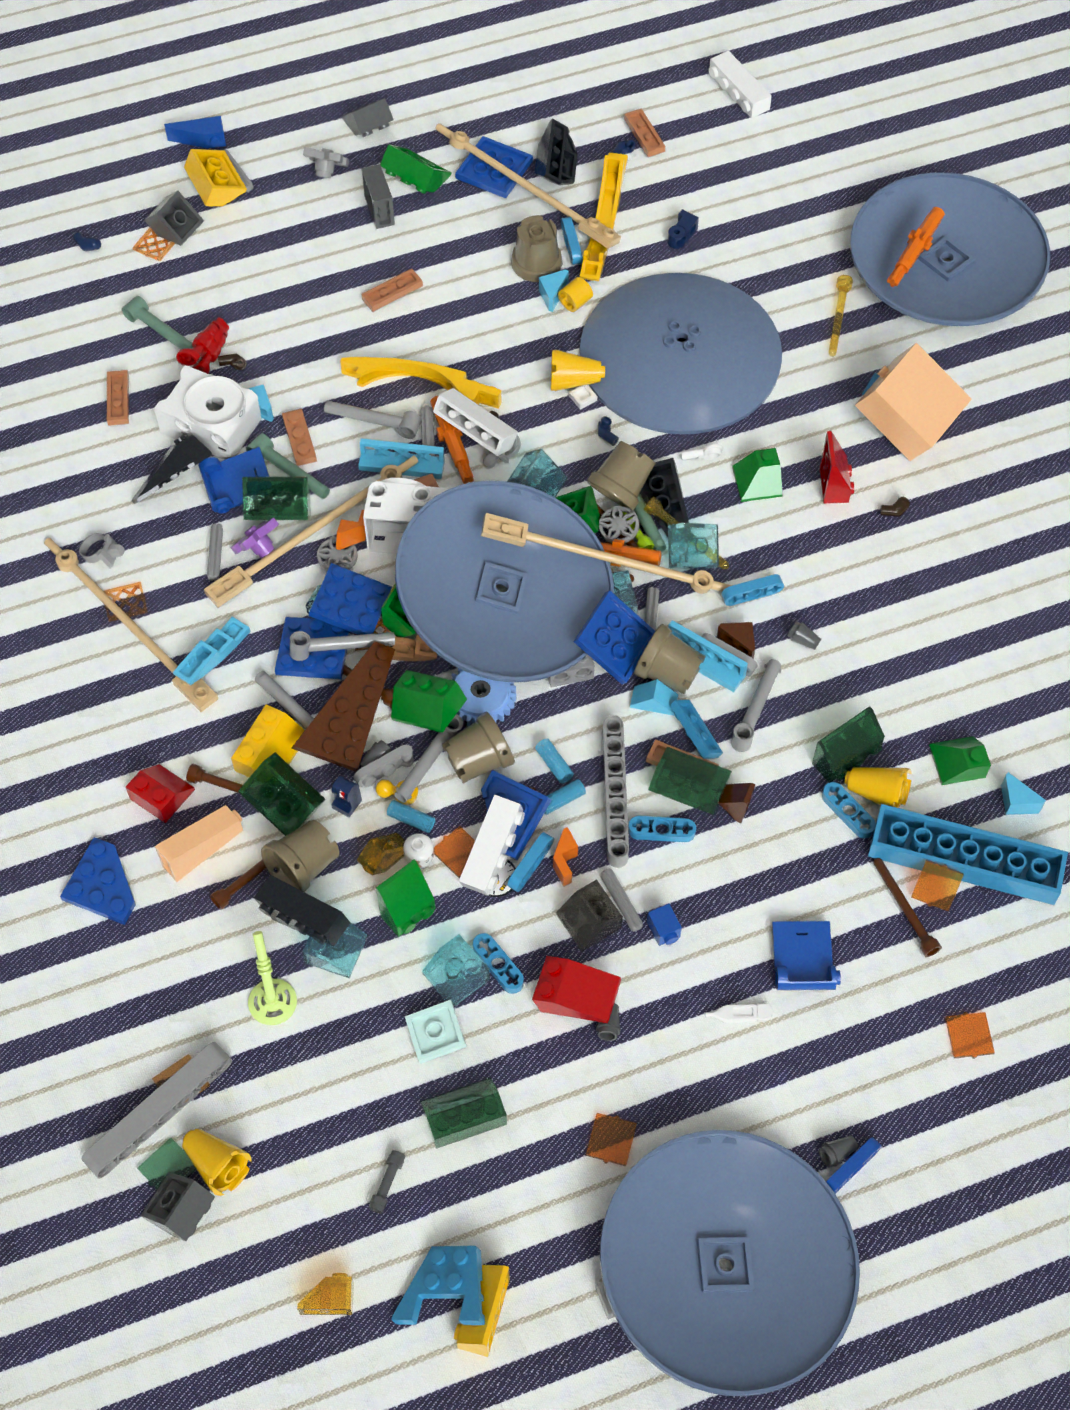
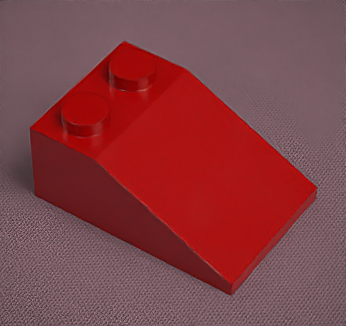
M827 431L819 468L823 503H849L851 494H854V482H850L852 465L848 464L847 455L832 431Z
M546 956L532 1000L543 1013L608 1023L622 979L619 976L570 959Z

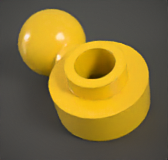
M381 780L376 785V793L382 798L390 797L395 794L396 787L399 788L405 780L399 782L396 786H393L389 780ZM418 787L411 794L412 798L403 803L404 805H409L416 801Z

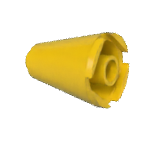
M552 350L551 391L599 383L601 378H605V366H601V361L560 350Z
M853 767L851 771L846 773L845 784L848 785V790L880 806L884 804L899 808L901 804L906 805L911 787V780L907 779V773L912 774V771L909 768Z
M201 1129L190 1130L184 1136L182 1144L184 1151L210 1191L215 1195L222 1196L224 1195L223 1191L227 1189L230 1191L234 1190L248 1174L250 1168L247 1166L248 1160L251 1161V1156L245 1150Z

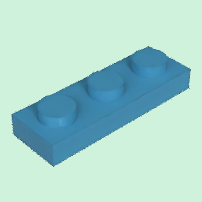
M675 700L670 706L675 713V717L686 730V735L696 746L698 754L703 759L719 758L723 752L691 701Z

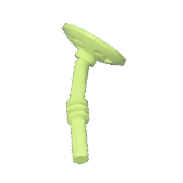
M256 931L253 933V939L258 958L256 960L258 974L261 975L262 982L257 984L251 991L248 1007L251 1015L258 1022L265 1025H278L293 1015L297 1006V996L289 983L281 979H272L271 972L273 969L271 967V959L267 957L262 931ZM285 990H287V991L289 992V994H290V1004H289V1005L286 1004V1003H287V997H286V994H285V992H284ZM280 993H281L282 996H283V1001H282V1002H280V999H279V996H278ZM255 996H258L257 1003L260 1008L259 1011L256 1010L254 1005ZM262 997H264V1001H265V1005H264V1006H263L262 1003H261ZM279 1009L283 1012V1014L277 1017H266L267 1012H274Z

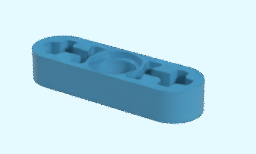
M561 218L562 234L571 264H582V252L572 218Z
M774 574L727 587L722 591L721 596L725 605L733 606L776 594L783 590L784 583L780 575Z
M830 782L826 784L822 793L823 801L858 837H871L876 825L875 820L839 783ZM829 791L832 792V793H834V792L836 791V792H837V796H835V795L829 796ZM847 805L852 806L855 813L847 815L843 812L842 808ZM861 824H862V825L868 824V825H869L868 829H867V828L861 829V828H860Z
M635 816L629 821L628 832L632 838L637 840L690 842L695 837L696 825L687 818ZM637 824H641V831H637ZM649 824H652V833L649 832ZM663 824L668 827L669 831L665 834H660L656 831V827ZM673 826H676L675 834H672ZM683 827H688V834H683Z
M545 832L540 834L512 873L507 884L508 887L516 892H519L524 887L552 847L554 842L552 836Z
M486 933L478 934L473 940V951L506 992L511 994L520 992L524 986L523 974L492 936ZM480 942L488 943V950L491 952L489 956L485 948H480ZM496 958H501L505 961V965L500 969H496L491 965V962ZM507 971L512 979L518 978L517 985H514L513 983L508 984L509 978L505 974Z

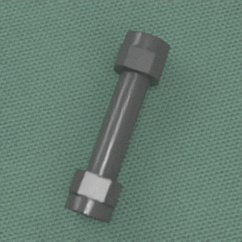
M392 1150L391 1154H389L387 1159L388 1168L377 1194L373 1195L368 1207L370 1210L382 1214L388 1203L386 1199L397 1170L402 1169L406 1156L403 1153Z

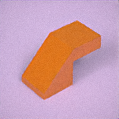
M364 510L361 511L358 522L341 519L337 530V550L366 540L363 519Z
M568 827L563 829L553 856V869L563 887L572 883V872L566 861L578 856V845Z

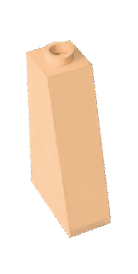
M225 805L157 844L155 848L163 868L176 882L181 880L243 831L241 825L242 818L236 810L231 811Z

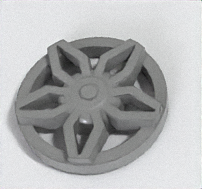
M613 506V508H610L601 516L599 530L602 537L610 543L620 534L626 537L618 540H625V543H627L637 535L639 519L630 508ZM635 521L636 525L634 530H632L630 525ZM603 527L609 529L608 535L603 531Z
M335 536L330 537V539L320 545L317 550V559L319 565L325 571H328L331 563L346 565L343 568L350 570L357 562L358 554L355 545L349 546L347 550H337L336 547L332 546L333 543H336L337 537ZM352 551L354 552L353 559L349 556ZM321 558L328 560L327 565L322 562Z

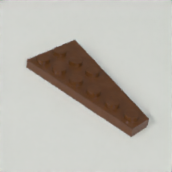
M374 641L295 742L292 749L356 772L395 649Z

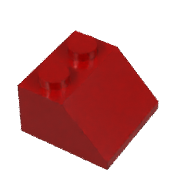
M160 764L140 770L125 787L130 800L164 823L171 818L195 790V787Z

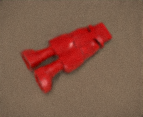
M220 317L212 321L202 332L197 334L192 342L193 348L179 350L176 355L177 361L184 366L193 365L192 368L209 374L210 362L214 363L221 353V348L226 342L227 331L229 330L228 324Z

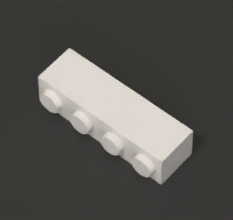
M729 50L710 59V76L720 84L721 88L731 96L733 101L737 102L745 113L753 118L770 110L771 94Z
M454 388L438 396L433 410L435 414L497 456L512 449L518 431Z
M494 795L459 879L463 887L489 896L491 890H495L498 883V877H496L498 871L503 869L506 864L507 856L505 854L508 847L513 846L516 838L514 832L517 825L520 826L525 816L521 804Z

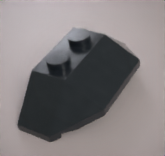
M552 118L538 144L534 173L557 185L573 184L575 182L578 153L569 135V128Z

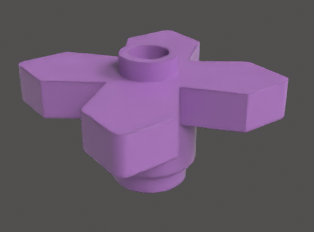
M273 517L268 521L261 522L256 527L253 525L244 532L246 536L238 540L230 548L235 554L251 548L255 555L263 558L274 549L273 542L267 534L277 527L279 523Z

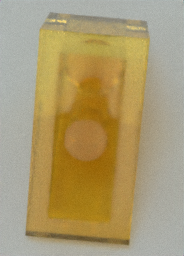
M398 833L371 838L357 858V861L371 875L384 873L404 857L403 846L405 840Z
M333 1273L332 1277H325L298 1303L297 1310L299 1314L353 1315L354 1282L352 1277H348L346 1273Z

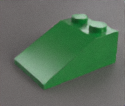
M415 859L376 887L381 918L398 937L403 933L408 934L420 920L428 919L436 909L435 899Z

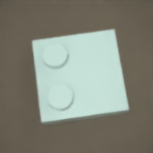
M451 1000L405 1016L420 1064L467 1047Z

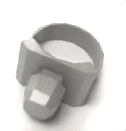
M518 435L516 436L517 446L512 453L497 456L489 451L490 453L486 454L483 459V464L492 468L497 464L498 458L504 463H509L508 459L514 457L520 450L521 442Z
M100 533L90 535L82 542L79 549L80 555L88 563L102 560L109 568L113 566L116 557H121L125 551L124 547L117 544L108 533L105 536ZM99 540L105 541L102 549H99L91 556H86L87 550L93 543Z

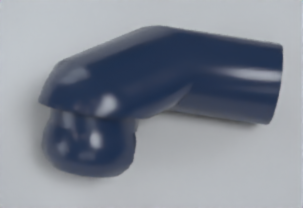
M633 140L621 141L615 146L612 153H631L634 151L636 143Z
M81 232L76 233L73 237L83 251L98 250L101 247L99 239L93 237L85 238Z
M604 416L597 425L598 435L614 446L618 442L619 437L611 432V419Z

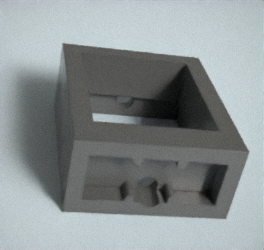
M381 165L361 168L364 197L376 229L395 225L393 198Z

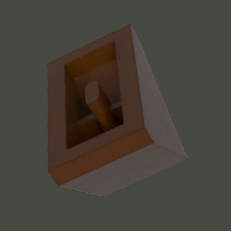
M721 623L718 626L717 638L754 659L753 623Z
M726 784L719 804L738 823H742L756 784Z

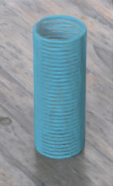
M543 739L536 745V751L560 783H565L573 777V771L549 739Z
M579 779L547 795L552 801L544 814L548 815L586 794L582 782H579Z
M395 800L391 801L387 809L388 816L426 833L432 830L435 823V817Z

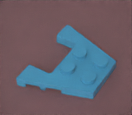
M432 1246L391 1320L396 1325H416L423 1299H464L459 1321L463 1325H484L485 1316L482 1314L484 1296L481 1294L480 1281L483 1280L481 1250L477 1246Z

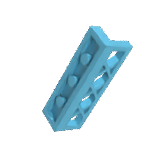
M360 439L361 455L358 464L360 471L380 473L383 467L387 465L399 466L414 455L419 462L402 473V475L423 477L432 473L435 479H442L445 464L444 447ZM366 447H373L376 450L366 449ZM429 454H439V457L431 456Z
M672 620L668 625V628L672 630V634L706 656L704 662H701L699 666V673L735 692L746 677L748 663Z

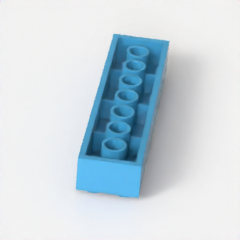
M881 804L868 853V857L880 858L890 863L1055 905L1061 894L1068 856L1067 851Z

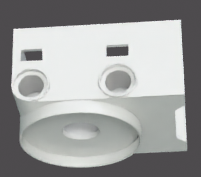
M185 365L180 371V381L168 398L159 401L154 408L160 433L172 439H177L183 435L182 432L193 435L211 451L212 455L225 460L236 456L262 419L258 396L252 390L241 387L230 378L207 374ZM214 402L223 406V408L218 411H210L206 408V404Z
M388 478L371 483L368 488L363 516L368 551L397 554L402 535L417 511L435 496L451 488L425 486L420 482L407 478ZM375 536H385V541L374 539Z

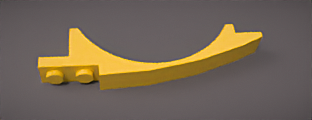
M609 152L604 158L596 219L606 227L613 229L621 198L628 155ZM590 238L588 247L584 250L580 277L586 280L599 281L608 248L593 238Z
M345 357L340 360L342 374L359 379L357 386L360 387L387 377L414 376L435 382L447 391L454 388L478 405L481 403L499 409L502 403L500 389L478 383L474 380H468L466 372L433 363L398 358Z

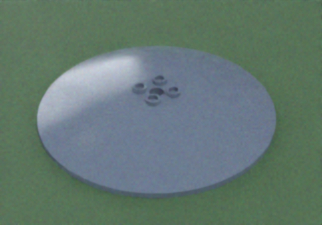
M925 173L909 176L888 184L872 195L861 207L851 231V256L864 284L891 308L914 319L932 324L974 326L1003 319L1023 308L1035 297L1041 289L1049 270V241L1040 220L1034 212L1017 196L1006 189L984 179L969 175ZM933 207L941 208L945 216L932 235L931 247L928 251L923 250L898 286L891 287L890 283H887V279L909 244L907 243L909 240L908 235L912 229L916 231Z
M664 273L629 282L605 297L592 311L583 328L580 356L601 361V366H605V378H601V382L589 384V386L597 395V398L619 417L640 427L657 432L699 434L733 425L749 416L764 403L774 389L780 374L782 347L778 331L768 313L757 301L739 288L704 275ZM684 338L687 341L679 342L677 339Z
M478 481L459 485L442 492L428 501L410 520L402 535L395 559V582L399 601L407 619L419 637L434 652L452 665L468 673L503 682H529L549 678L568 670L588 655L573 641L605 592L610 590L614 593L613 576L609 562L527 540L524 547L481 536L484 515L489 513L527 523L528 532L604 551L597 536L577 513L543 491L506 481ZM501 584L505 586L507 591H498L496 585Z
M731 1130L700 1131L680 1136L658 1146L634 1165L621 1181L608 1206L601 1231L600 1268L602 1281L612 1312L623 1332L637 1350L659 1370L673 1379L701 1391L724 1396H753L778 1391L796 1383L819 1367L835 1350L851 1322L856 1307L860 1279L859 1254L850 1221L839 1199L823 1177L797 1154L771 1140L750 1133ZM723 1258L728 1259L732 1264V1270L723 1271L719 1266V1260Z

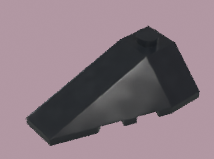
M184 434L174 440L175 445L169 448L131 501L134 504L142 501L162 488V484L179 477L181 471L184 472L193 468L212 455L211 451L193 435L187 437Z
M670 458L655 462L640 494L671 544L691 540L693 538L675 460Z

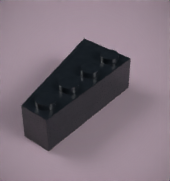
M272 875L269 876L254 897L260 905L259 910L270 916L272 920L297 930L303 935L311 936L322 945L327 943L335 946L351 923L342 911Z

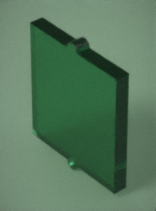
M172 1138L167 1140L137 1168L148 1180L149 1186H154L156 1190H158L169 1172L188 1178L196 1170L184 1149Z

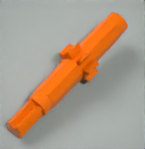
M933 207L916 231L912 229L908 235L909 240L907 243L909 244L887 279V283H890L891 287L898 286L923 250L928 251L931 247L932 235L945 216L941 208Z
M438 396L430 400L432 410H434ZM434 413L439 425L436 428L439 441H445L451 459L458 469L463 483L473 482L474 476L460 438L463 436L462 432Z
M614 539L612 544L601 543L605 552L657 566L660 565L662 554L660 550L624 545L625 540ZM610 563V566L621 567V565Z

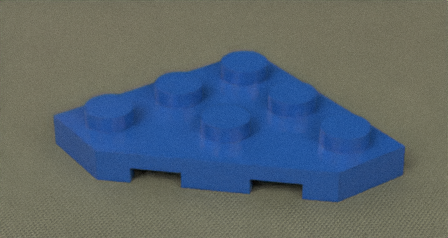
M492 770L481 789L487 807L486 812L494 795L521 804L525 813L522 824L520 826L517 825L514 832L516 834L515 842L512 847H508L505 854L518 861L552 800Z
M94 837L60 898L62 901L125 925L136 904L115 845Z

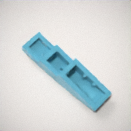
M231 617L221 630L216 628L205 642L201 640L173 671V674L191 686L224 660L251 632L250 628L236 618Z

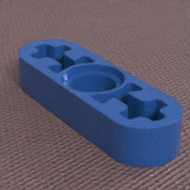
M871 1137L826 1181L835 1194L882 1148V1145L875 1138Z

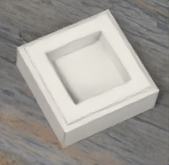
M588 385L579 386L569 391V397L580 410L597 401V395Z

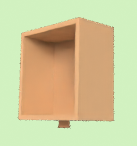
M915 343L897 356L888 367L883 366L877 373L879 378L855 406L911 461L934 446L971 401V398Z

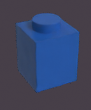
M670 904L648 912L647 924L659 946L665 943L670 945L678 941L681 937L682 927Z

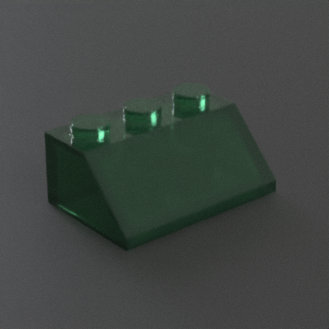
M242 477L244 520H269L273 517L276 520H308L311 517L308 477Z
M869 706L817 742L812 765L829 783L835 779H842L849 769L859 767L865 761V758L869 755H876L883 748L882 743L885 736L874 710Z
M667 747L656 767L648 790L715 815L720 805L719 800L726 784H728L732 771Z
M276 752L260 764L238 791L285 836L301 827L326 800Z
M492 1078L420 1101L436 1149L507 1125V1114Z

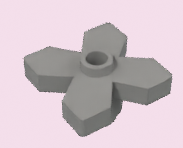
M304 147L303 155L316 162L314 169L316 176L331 178L335 165L348 167L349 165L348 158H345L342 154L334 153L333 150L322 148V151Z

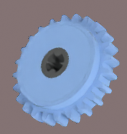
M458 668V675L452 673V680L458 683L467 698L457 713L463 721H467V726L475 723L477 717L486 711L495 722L498 719L503 722L504 714L509 716L510 709H514V701H516V686H514V682L482 678Z

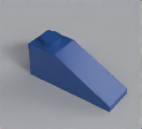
M221 116L164 124L168 141L207 149L226 146Z

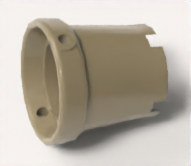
M536 215L529 216L521 221V226L517 228L516 246L513 249L511 258L512 269L517 276L526 281L539 282V277L561 270L563 264L561 250L558 248L556 225L552 220L549 219L548 222L543 220V216Z
M620 441L598 471L591 473L587 482L610 500L634 511L639 503L638 496L655 462L644 453L642 455L633 446Z
M661 624L643 651L635 667L634 674L643 679H658L664 685L685 695L686 690L689 689L700 670L701 662H704L706 656L673 635L670 628Z
M487 711L478 716L475 723L441 744L444 751H447L448 759L463 784L499 767L507 768L515 763L513 754L502 732Z
M312 820L278 841L272 840L261 848V856L272 876L305 892L310 887V882L333 860L339 857V848L335 840L332 843L329 842L327 838L330 835L329 831L321 823Z

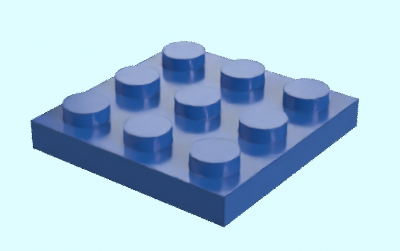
M484 136L475 146L521 177L533 162V155ZM472 153L468 155L455 173L456 179L503 198H507L517 184Z
M331 563L311 607L309 616L356 635L373 634L382 614L381 607L388 597L392 586Z
M609 590L605 592L573 642L619 683L625 684L634 672L655 630Z
M286 617L275 666V674L342 680L347 649L310 652L306 660L296 661L289 654L290 636L297 631L306 632L310 638L349 636L351 632L318 619Z

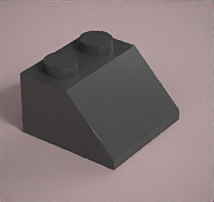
M385 98L342 115V119L354 135L362 134V137L373 134L372 129L377 127L379 130L389 127L388 122L394 120Z
M179 191L167 196L144 220L157 236L180 246L204 222L202 217Z
M169 1172L140 1216L173 1237L187 1241L194 1234L197 1224L203 1215L209 1211L215 1196L195 1180Z

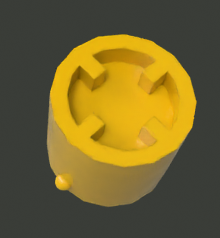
M576 277L558 292V297L567 310L575 312L593 297V291L583 278Z

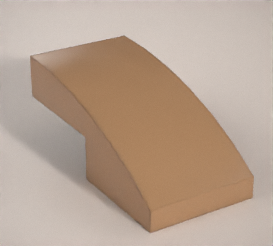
M416 635L415 639L395 637V645L391 647L395 649L392 660L427 661L437 658V653L419 635Z

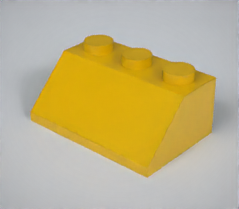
M190 149L184 169L205 206H224L246 192L247 188L225 150Z
M266 704L231 757L234 770L274 789L298 752L292 749V746L305 730L285 712Z
M482 1265L483 1280L480 1281L481 1294L484 1296L482 1314L485 1316V1324L463 1325L458 1323L454 1333L458 1349L485 1357L489 1356L510 1280L509 1267L504 1265Z

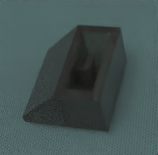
M597 879L577 890L556 912L557 917L581 952L622 928L623 916Z

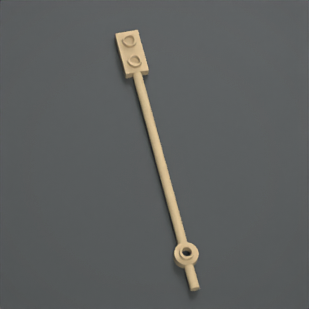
M437 124L435 129L450 139L449 143L451 146L457 149H466L566 216L571 217L572 220L579 224L578 229L606 248L609 249L620 242L621 236L615 233L613 229L600 223L598 219L592 217L585 219L469 143L470 139L465 132H452L442 124Z
M413 455L399 466L387 465L383 467L380 472L381 478L377 481L390 477L402 478V473L419 462L417 457ZM369 486L246 570L237 566L204 589L205 594L219 608L253 584L250 578L252 575L367 498Z
M486 513L483 518L481 536L521 547H524L526 540L687 582L691 584L694 591L700 594L707 593L710 589L722 592L727 587L732 586L714 581L712 575L704 570L697 571L694 575L528 532L527 523Z
M47 538L44 544L56 555L55 561L58 568L63 572L72 571L173 673L178 665L78 566L79 560L76 553L69 549L62 550L51 538ZM177 676L172 679L173 685L200 712H203L218 700V695L202 679H199L191 686Z

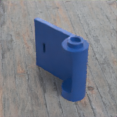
M260 447L221 462L218 458L210 457L198 464L212 510L219 514L226 513L231 508L275 492Z
M830 921L772 922L776 990H836V985L841 983L840 970H836L833 965Z

